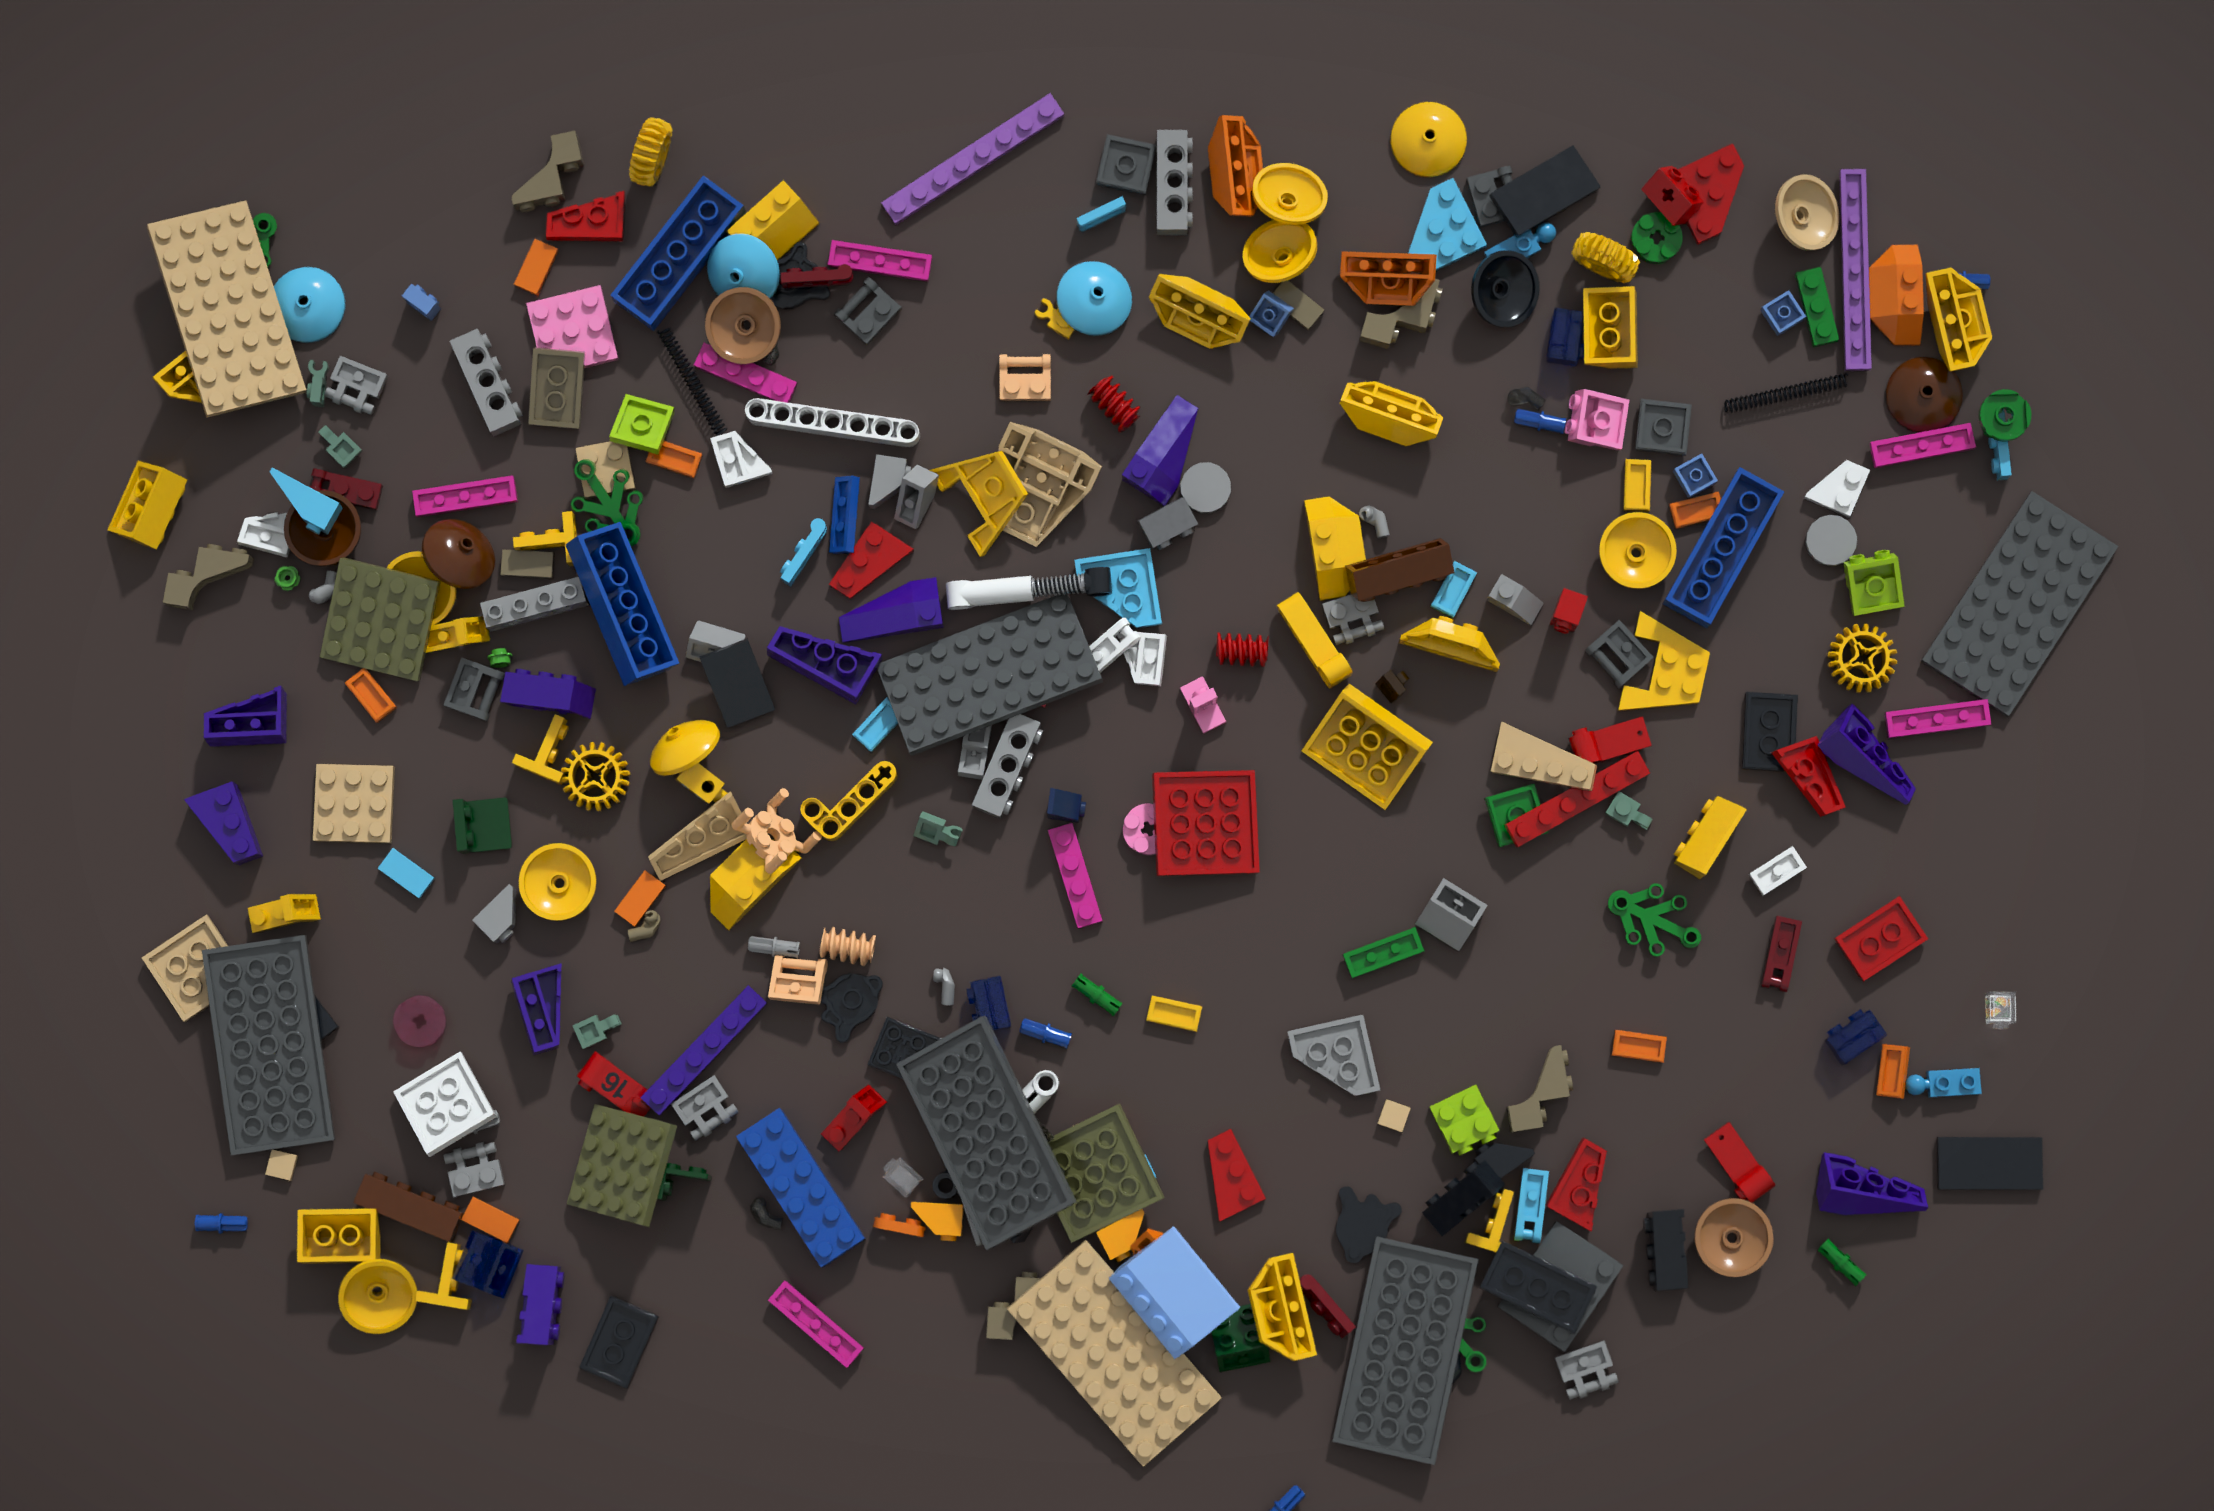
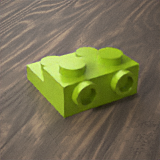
M1889 550L1876 551L1874 553L1875 556L1865 558V555H1853L1849 557V561L1843 562L1846 585L1849 589L1852 614L1854 616L1905 607L1898 557L1894 553L1890 554Z
M1477 1085L1469 1087L1429 1107L1451 1154L1458 1152L1460 1156L1473 1150L1471 1144L1481 1140L1482 1144L1496 1139L1495 1133L1500 1131Z

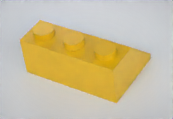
M783 180L727 230L728 235L748 234L760 239L772 250L776 259L779 260L796 243L800 242L819 225V222L800 197Z
M1635 286L1583 288L1584 364L1611 369L1638 368L1637 294Z
M138 461L107 530L157 550L159 544L164 539L167 525L174 516L178 500L184 494L187 479L165 468Z
M1719 796L1715 797L1713 801L1708 799L1701 810L1704 816L1700 822L1695 820L1687 834L1691 835L1686 844L1681 842L1673 855L1677 857L1674 864L1698 879L1704 877L1747 809Z
M377 1209L298 1210V1263H362L368 1260L380 1259L381 1236Z

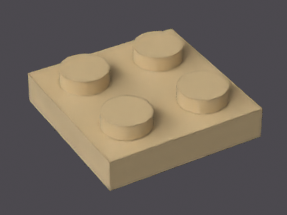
M609 441L576 448L578 462L583 459H589L594 462L596 466L595 474L609 495L613 492V475L619 469H625L630 475L623 492L636 489L628 446ZM586 464L583 465L582 471L586 474L590 473V467ZM623 473L617 474V479L624 482L626 479ZM581 480L584 497L586 499L597 497L587 480Z

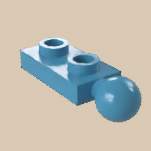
M1542 223L1538 226L1536 233L1532 234L1531 230L1517 238L1514 235L1485 251L1484 254L1487 257L1494 252L1507 250L1518 252L1529 258L1541 251L1539 242L1549 243L1554 240L1556 229L1550 223Z
M1980 1068L1926 1071L1927 1079L1920 1075H1911L1907 1078L1905 1085L1906 1090L1912 1095H1920L1928 1089V1097L1982 1094Z

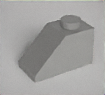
M876 454L868 504L870 509H876L900 491L902 478L912 469V467L908 466L907 459Z
M916 465L902 478L894 519L917 529L935 496L939 475L919 465Z
M1503 574L1500 575L1487 598L1488 602L1530 626L1544 604L1524 586Z
M510 884L472 920L496 944L500 941L504 943L514 933L512 929L516 924V889Z

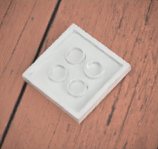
M461 1052L393 1091L429 1157L497 1117Z

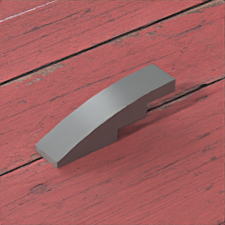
M992 725L963 736L958 776L983 780Z

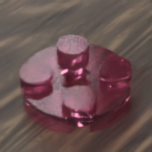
M417 995L410 997L397 1007L393 1024L395 1031H397L398 1036L404 1043L413 1047H426L435 1044L442 1037L446 1028V1016L444 1008L436 1000L427 996ZM420 1014H423L427 1023L422 1025L421 1029H417V1024L413 1023V1019L419 1018Z

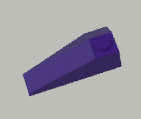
M1176 395L1122 474V480L1160 505L1166 506L1179 486L1198 408Z
M937 578L910 581L840 616L842 643L944 628Z
M1852 703L1824 731L1817 746L1825 756L1829 757L1838 766L1907 805L1915 792V786L1900 764L1892 762L1886 751L1888 747L1885 742L1879 743L1872 733V730L1875 729L1872 723Z
M1826 1152L1822 1154L1816 1189L1820 1211L1841 1215L1927 1211L1928 1204L1923 1188L1897 1177L1891 1179L1878 1174L1879 1170L1874 1167H1870L1869 1170L1856 1165V1160L1850 1157Z

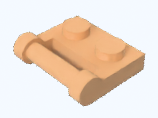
M1000 354V401H1051V354H1043V357H1007V354ZM1008 367H1043V374H1008Z
M775 955L768 998L777 1001L820 1005L824 978L828 967L827 959L813 961ZM784 968L815 971V976L785 974L782 971Z

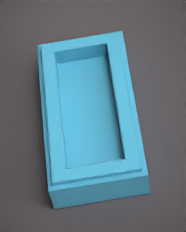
M1121 196L1076 218L1080 231L1088 230L1125 212L1126 203Z
M1456 561L1453 563L1454 573L1447 575L1431 605L1435 610L1451 618H1454L1477 572Z
M888 697L852 734L871 753L898 724Z
M394 848L391 849L378 867L380 871L419 899H421L435 880L432 875Z

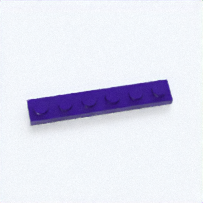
M748 985L640 1098L660 1116L767 1005V1002Z

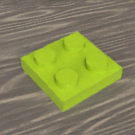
M626 394L611 430L610 441L659 454L675 413L674 407Z

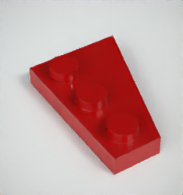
M625 191L617 192L616 195L604 199L602 197L593 199L594 202L580 206L576 204L547 213V240L623 241Z
M871 521L854 546V553L848 555L829 583V586L851 600L872 584L879 576L894 567L901 559L911 554L914 549Z
M1817 736L1772 752L1773 756L1820 817L1846 808L1826 757L1817 746L1819 743Z
M1229 1129L1209 1139L1208 1147L1220 1222L1266 1198L1232 1130Z
M1582 1138L1545 1206L1592 1232L1593 1215L1597 1206V1194L1607 1151Z

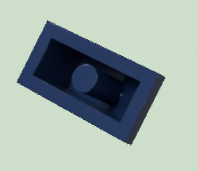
M1050 788L1047 810L1048 819L1079 823V817L1085 816L1086 802L1082 801V795Z

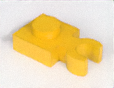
M1043 298L1041 303L1046 305L1048 310L1044 313L1035 310L1036 317L1039 319H1049L1047 327L1069 340L1075 329L1066 323L1058 308L1057 310L1054 309L1052 303L1048 299Z

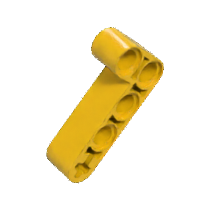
M1299 592L1276 605L1279 613L1329 689L1352 675L1353 671L1342 653H1338Z
M888 761L879 762L831 810L818 799L808 798L801 804V814L824 839L836 841L896 782L897 770ZM881 769L885 771L891 769L889 772L891 777L889 779L886 777L882 778L879 781L882 787L878 789L875 782L871 779L874 777L877 781L882 776L880 773ZM864 786H871L874 788V794L870 798H863L860 795L861 789ZM811 804H816L820 808L818 815L815 817L806 815V809ZM847 804L856 806V812L851 817H846L842 814V809ZM829 822H835L838 825V830L833 835L824 833V827Z

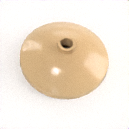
M1812 175L1792 177L1781 186L1776 198L1775 213L1779 228L1785 238L1797 248L1807 251L1821 249L1828 245L1835 237L1839 226V208L1831 189L1822 180Z

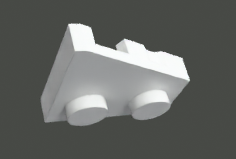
M735 431L710 438L725 488L773 474L771 468L765 464Z
M1846 460L1808 491L1804 499L1849 518L1870 470Z
M276 512L267 514L264 517L254 516L245 518L237 540L238 545L288 557L290 549L284 536V521L287 513L278 514Z
M1138 632L1141 639L1124 652L1134 683L1161 686L1167 636L1165 634ZM1122 633L1117 635L1120 642L1125 638Z

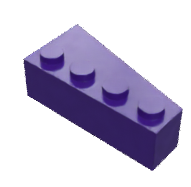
M779 626L767 647V656L854 704H857L882 660V654L867 652L854 646L849 647L838 644L829 639L816 638L810 634Z

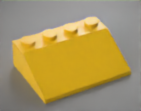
M1348 684L1314 731L1302 752L1386 810L1433 742L1354 686Z

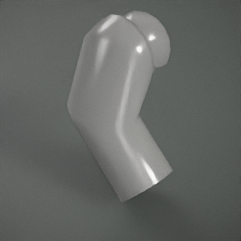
M1365 506L1359 510L1360 519L1375 526L1378 539L1390 536L1386 516L1382 511L1372 506Z
M327 571L325 584L309 592L310 601L322 604L332 598L337 572Z
M936 968L933 981L936 983L942 982L941 1004L953 1005L955 984L950 971L946 968Z

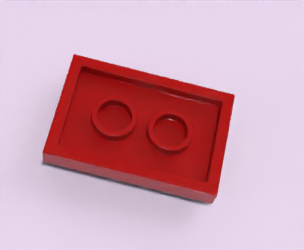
M1898 896L1835 937L1834 940L1863 982L1928 940V937L1901 897Z

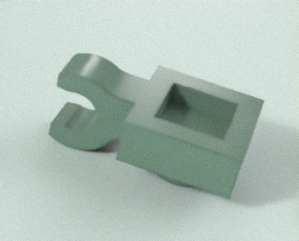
M310 360L308 369L313 376L312 384L308 383L307 398L310 399L313 406L324 407V393L327 385L326 375L329 371V365L326 361H323L322 369L316 371L314 369L315 362Z
M326 425L318 432L331 444L326 451L344 469L362 452V449L344 432L337 437Z
M1618 791L1605 812L1606 815L1626 827L1632 821L1647 830L1653 820L1637 811L1641 805L1640 803Z
M922 811L913 836L938 845L939 840L948 845L956 846L963 829L953 825L946 827V820Z
M616 1014L602 1021L599 1020L598 1015H594L573 1025L582 1049H587L608 1039L605 1031L618 1027L622 1023Z

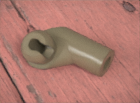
M647 911L641 927L628 930L630 942L654 936L660 925V916L656 911Z

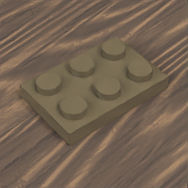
M533 348L528 424L580 428L585 352Z

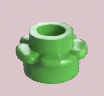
M282 566L277 570L275 576L277 586H281L285 591L292 590L294 586H298L300 576L295 567ZM290 576V579L286 580L285 577Z
M505 648L493 649L491 651L492 654L487 656L492 668L510 666V658L513 657L511 653H507Z

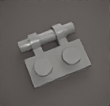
M340 356L330 377L332 381L339 383L336 390L327 387L324 396L332 399V402L338 405L345 404L354 408L355 412L360 414L365 412L372 415L375 406L367 403V399L369 396L379 399L388 375ZM348 387L360 392L357 398L346 394Z
M1348 595L1322 604L1329 628L1333 629L1340 626L1342 632L1333 635L1335 645L1344 642L1349 644L1354 642L1353 639L1365 635L1371 637L1376 635L1375 632L1384 630L1382 620L1371 622L1370 616L1379 613L1375 599L1362 602L1352 595ZM1362 619L1363 626L1349 629L1348 623Z
M715 1075L671 1104L685 1126L693 1121L698 1125L696 1129L690 1132L695 1141L702 1136H709L712 1134L711 1130L723 1122L725 1124L732 1120L731 1117L739 1112L734 1104L726 1109L722 1106L721 1102L729 1098ZM714 1108L718 1114L705 1122L702 1115Z
M481 1142L477 1143L475 1147L463 1150L460 1147L453 1149L451 1153L444 1154L446 1164L456 1162L457 1170L448 1172L453 1197L505 1185L500 1160L489 1161L487 1155L497 1152L495 1142L487 1144ZM479 1157L480 1164L466 1167V1159Z
M1605 1341L1555 1357L1563 1383L1573 1380L1575 1387L1566 1390L1569 1400L1576 1397L1580 1399L1587 1397L1588 1393L1599 1389L1604 1391L1610 1389L1609 1386L1619 1383L1616 1373L1605 1375L1604 1368L1613 1366ZM1593 1372L1596 1373V1380L1583 1383L1581 1376Z

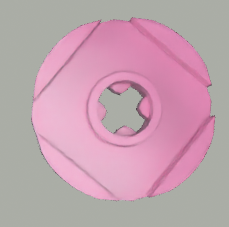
M1145 803L1134 807L1125 817L1123 836L1127 845L1134 851L1144 855H1155V830H1153L1152 836H1148L1147 833L1142 834L1141 829L1144 828V823L1148 822L1150 825H1154L1153 804Z

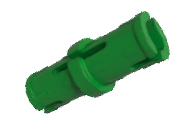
M1080 973L1071 986L1088 997L1090 1003H1096L1112 1016L1116 1014L1123 1004L1104 991L1105 988L1102 985L1100 987L1083 976L1082 973Z
M1829 1238L1817 1249L1834 1265L1833 1269L1836 1272L1839 1270L1855 1287L1867 1275L1849 1259L1851 1256L1848 1253L1844 1254Z

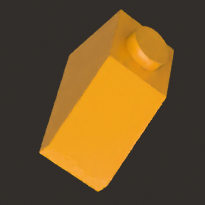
M911 1202V1208L935 1235H941L942 1241H956V1236L962 1237L963 1205Z
M1143 1209L1096 1232L1110 1260L1115 1258L1117 1262H1120L1131 1256L1129 1252L1131 1250L1130 1246L1137 1239L1144 1217Z

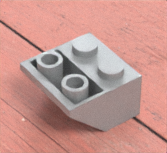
M1443 878L1415 925L1459 951L1488 905Z

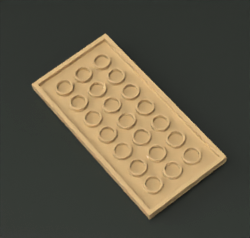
M247 201L147 224V230L206 418L305 393L306 387Z
M1084 1240L1007 1307V1310L1144 1467L1222 1397L1184 1353L1176 1359L1173 1358L1109 1280V1277L1114 1273L1092 1246Z

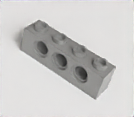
M1157 130V235H1187V228H1192V212H1187V203H1192V187H1187V178H1192L1193 163H1187L1188 153L1193 152V138H1188V130ZM1172 153H1178L1182 159L1177 163H1173L1168 160V156ZM1171 178H1178L1182 184L1179 187L1173 188L1169 186L1168 181ZM1176 202L1182 208L1179 212L1174 213L1169 211L1168 205Z
M475 329L450 340L492 436H497L521 425L518 417L523 415L517 402L512 403L509 398L512 390L506 379L501 380L498 372L502 368L497 357L492 358L488 351L489 348H492V345L486 333L481 335L480 331ZM480 353L484 355V359L480 364L472 363V357L475 354ZM485 377H494V382L490 387L482 386V380ZM496 399L504 400V406L499 410L492 409V403Z
M579 577L482 602L480 605L486 628L492 632L589 606V602Z
M1022 714L1008 719L972 803L973 808L999 819L1002 818L1003 814H1009L1013 801L1009 799L1013 790L1018 792L1023 777L1020 774L1023 767L1028 768L1031 763L1033 754L1030 753L1033 743L1038 745L1042 737L1041 722ZM1017 736H1022L1026 739V745L1021 749H1016L1012 746V740ZM1013 760L1016 763L1015 770L1010 773L1003 771L1002 764L1004 761ZM997 783H1002L1006 786V792L1002 796H995L991 792L992 787Z

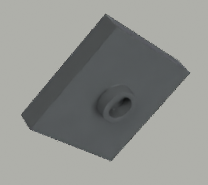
M1107 134L1096 185L1146 195L1156 145Z
M1641 399L1635 450L1686 456L1692 404Z

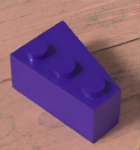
M278 686L264 694H256L242 702H234L204 713L205 741L210 747L286 743L287 694L283 687Z
M527 1264L523 1288V1311H520L519 1318L522 1320L521 1335H517L516 1343L554 1345V1340H559L560 1324H556V1317L562 1311V1298H558L559 1288L564 1286L565 1273L561 1272V1267Z

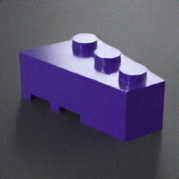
M516 669L515 673L505 672L500 702L513 707L538 711H556L563 715L572 713L591 719L596 689L576 681V676L562 674L561 678H554V674L541 671L538 672L537 676L530 675L531 671Z
M229 782L184 799L233 863L241 865L263 857L238 784Z
M562 963L511 979L533 1056L559 1047Z

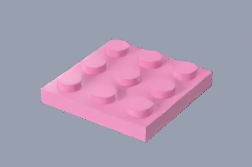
M601 285L526 303L537 348L585 352L584 368L619 360Z

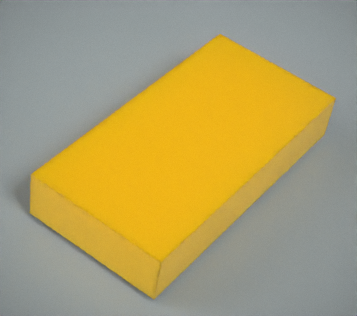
M1626 459L1623 511L1649 512L1651 460Z
M1152 995L1146 1021L1197 1032L1202 1006Z

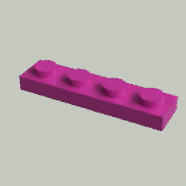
M832 240L828 267L838 268L842 264H847L853 271L929 282L932 255Z
M705 342L694 363L695 368L773 401L789 403L797 386L796 381L754 363L737 364L727 361L718 355L711 345Z
M1971 423L1869 443L1874 468L1976 448Z
M514 476L412 491L416 517L518 502Z
M1988 699L1884 713L1888 739L1991 725Z
M1073 823L1048 830L1078 929L1103 922Z
M786 1280L768 1299L770 1303L846 1368L864 1349L863 1346Z

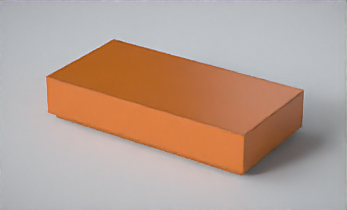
M534 239L514 282V286L538 296L559 251L558 248Z
M663 441L659 454L649 452L646 463L695 479L703 454Z
M1719 491L1669 504L1675 529L1709 521L1721 500Z
M362 668L345 682L346 686L376 723L380 722L397 708L367 669Z
M644 870L614 912L636 927L666 885Z
M1615 1030L1611 1056L1664 1063L1667 1037Z
M1882 1045L1877 1096L1904 1099L1910 1047Z
M472 1197L461 1219L506 1243H509L520 1221L476 1197Z

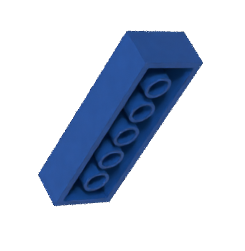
M703 175L610 296L613 302L654 331L706 265L713 247L720 240L728 236L727 230L746 213L744 205Z
M1739 467L1662 604L1707 629L1744 566L1784 491Z
M621 522L578 535L565 544L623 685L627 686L667 672L678 665V658Z
M778 1108L736 1136L821 1268L866 1240L781 1108Z

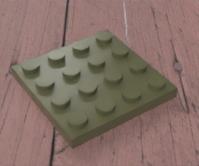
M344 557L340 558L320 657L419 681L441 581Z
M594 1104L567 1205L649 1227L677 1125Z
M1120 1104L1046 1139L1058 1164L1065 1171L1064 1176L1077 1201L1074 1205L1057 1213L1071 1243L1165 1198Z

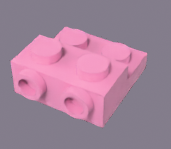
M1587 389L1575 391V394L1569 399V409H1572L1571 419L1565 425L1568 441L1587 446L1596 445L1617 451L1622 450L1629 400Z

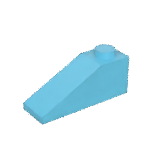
M271 468V475L301 518L307 523L306 528L318 535L321 531L328 535L343 509L340 503Z

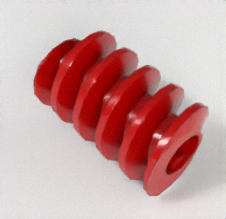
M1112 375L1098 382L1087 395L1093 394L1091 400L1094 403L1100 401L1098 405L1099 410L1107 408L1104 414L1105 417L1114 416L1111 423L1112 425L1120 424L1118 431L1122 433L1138 420L1140 416L1137 413L1141 407H1130L1134 399L1124 400L1127 391L1117 392L1120 383L1112 386L1110 384L1114 378Z
M1217 632L1216 657H1218L1220 665H1224L1226 658L1229 659L1230 665H1234L1238 658L1241 666H1244L1246 660L1249 659L1251 666L1254 667L1256 661L1259 660L1261 667H1265L1268 658L1269 635L1265 642H1263L1261 635H1257L1255 642H1253L1251 634H1247L1245 641H1243L1241 634L1237 633L1235 640H1232L1231 634L1227 633L1225 639L1222 640L1220 632Z

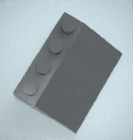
M1556 1221L1533 1256L1597 1286L1576 1333L1573 1334L1505 1300H1502L1498 1307L1554 1347L1565 1352L1623 1265Z

